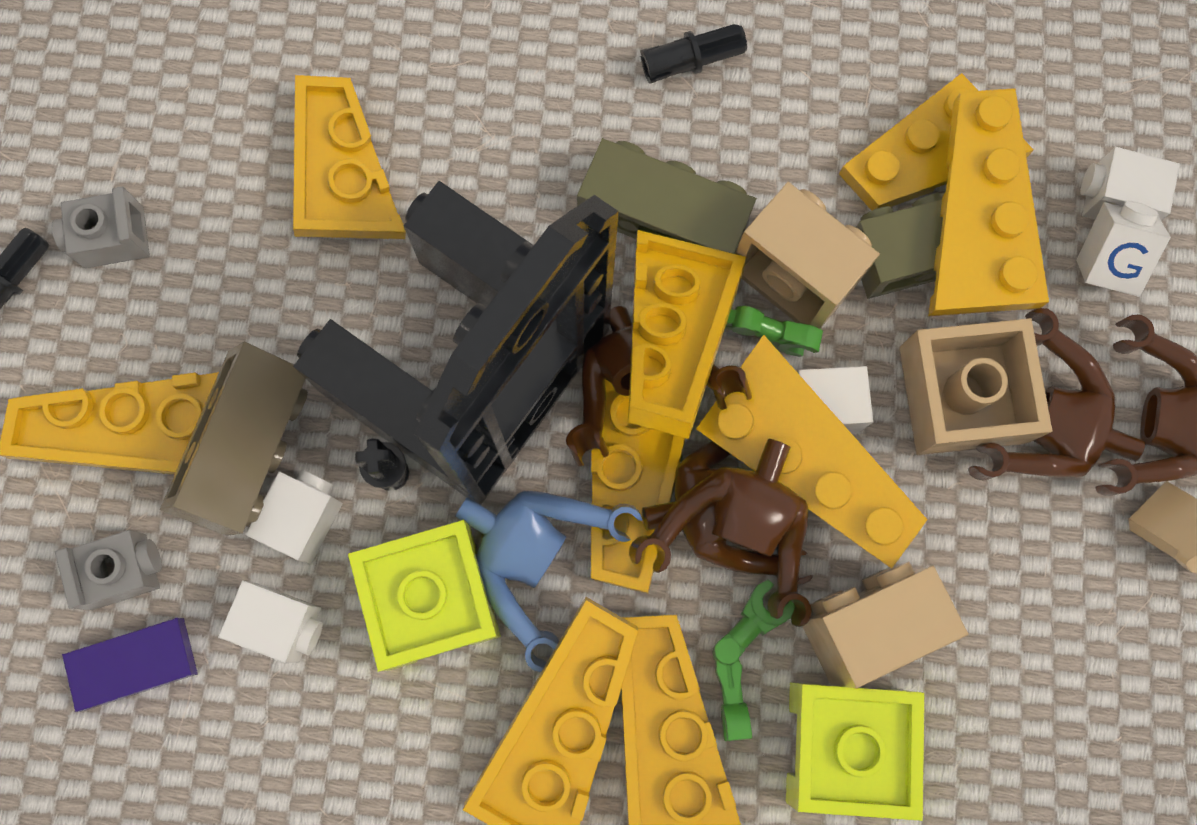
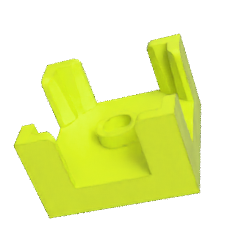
M465 520L348 554L378 672L393 670L434 655L501 637L494 610L490 608L475 556L477 548L472 530Z
M790 682L789 712L797 714L795 774L787 773L786 803L797 812L923 821L924 693L895 689H856Z

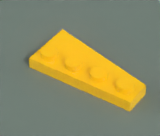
M1016 88L960 92L953 103L946 168L949 170L946 192L942 196L940 217H943L940 245L936 248L934 264L936 280L934 294L930 297L928 316L1042 308L1049 302Z
M637 230L628 423L689 439L743 275L746 261L745 256Z
M763 335L740 367L746 374L752 398L746 400L745 394L741 392L730 393L724 399L727 409L721 410L718 407L717 401H715L696 430L755 472L768 439H773L790 446L791 448L778 481L806 500L808 510L892 569L928 519L766 336Z
M194 372L173 375L172 379L146 383L131 381L114 384L115 387L89 391L81 388L8 399L0 439V456L8 459L175 475L219 372L202 375Z
M605 379L606 410L602 437L608 447L609 455L603 457L600 449H591V504L610 510L619 504H630L639 511L642 517L643 507L671 502L675 486L676 468L680 464L686 438L628 423L629 396L618 394L611 382ZM629 513L619 514L615 518L614 526L618 531L628 535L631 539L630 541H618L610 534L609 530L591 526V579L649 594L654 573L653 563L657 558V548L654 544L648 545L642 552L640 562L634 564L629 556V547L635 539L640 536H650L655 529L647 531L643 521L636 519Z
M585 597L466 799L463 811L487 825H580L589 800V792L598 761L600 762L607 739L606 734L613 710L617 705L638 634L636 625Z
M677 615L622 617L638 628V634L621 688L628 825H741L736 810V803L729 781L725 775L716 739L699 691L700 688Z

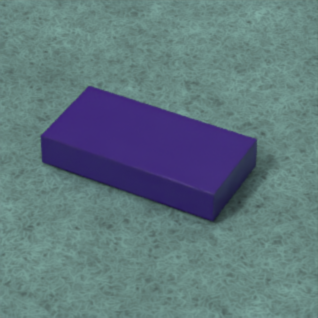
M184 618L168 620L62 654L75 712L86 711L198 675Z

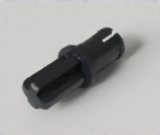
M736 24L694 36L692 31L684 33V37L681 39L640 50L643 71L649 84L688 71L698 74L702 72V66L745 53L747 51V40L743 27Z
M21 229L0 254V309L14 293L20 295L23 292L18 285L48 250V242L31 229Z
M374 438L366 440L367 448L364 451H357L355 453V461L359 465L360 474L363 479L373 487L382 488L390 491L389 487H393L394 490L402 488L408 481L410 474L402 451L399 447L389 442H381L379 439Z

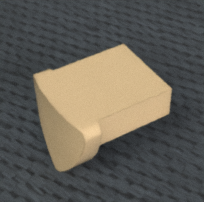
M1166 481L1129 518V530L1176 559L1182 567L1197 574V498Z

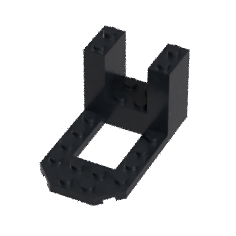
M438 181L429 194L421 193L411 203L405 216L406 223L403 226L419 263L477 304L466 314L454 334L453 342L458 346L451 354L436 388L432 391L332 319L326 323L322 330L315 329L304 339L297 353L299 359L293 367L321 394L385 440L399 447L402 452L466 498L469 497L481 505L580 371L586 350L605 337L609 331L619 211L596 195H593L549 225L533 245L450 187Z

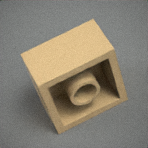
M787 182L743 232L735 253L746 257L742 280L796 323L812 325L819 329L822 328L854 290L880 255L879 252L872 248L871 241L861 230L852 225L844 226L826 211V207L819 197L808 190L797 189L790 182Z
M1032 318L917 330L899 347L916 455L972 450L987 443H996L1001 446L1027 444L1053 432Z
M909 561L892 569L888 567L862 579L866 590L860 593L853 587L845 591L839 590L811 603L814 614L811 615L808 623L802 626L830 685L856 689L969 635L934 565L913 570Z

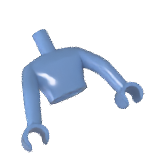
M522 491L511 499L497 515L469 497L465 499L455 517L465 520L468 525L484 534L476 559L487 599L505 626L526 647L525 660L532 670L542 672L547 663L543 659L537 658L532 649L538 644H547L555 650L559 639L549 631L538 630L516 601L505 582V578L520 581L535 588L566 539V536L559 532L546 516L561 521L607 529L616 540L626 542L631 540L630 537L624 532L618 531L614 526V521L622 513L632 514L636 519L643 521L639 511L633 505L619 504L610 510L550 493Z

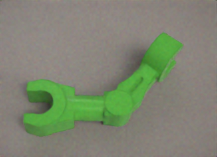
M737 306L735 310L731 309L725 327L726 330H732L740 335L756 336L759 338L765 335L774 347L778 348L781 352L797 357L803 356L804 349L813 353L819 352L823 330L815 326L791 321L781 322L764 316V313L749 306Z
M769 579L754 588L740 614L743 618L713 647L712 654L715 660V673L721 686L723 704H721V722L724 741L752 738L747 704L743 702L740 656L759 634L763 636L791 618L795 606L791 600L785 605L783 615L779 619L773 618L769 611L766 610L763 605V597L774 586Z

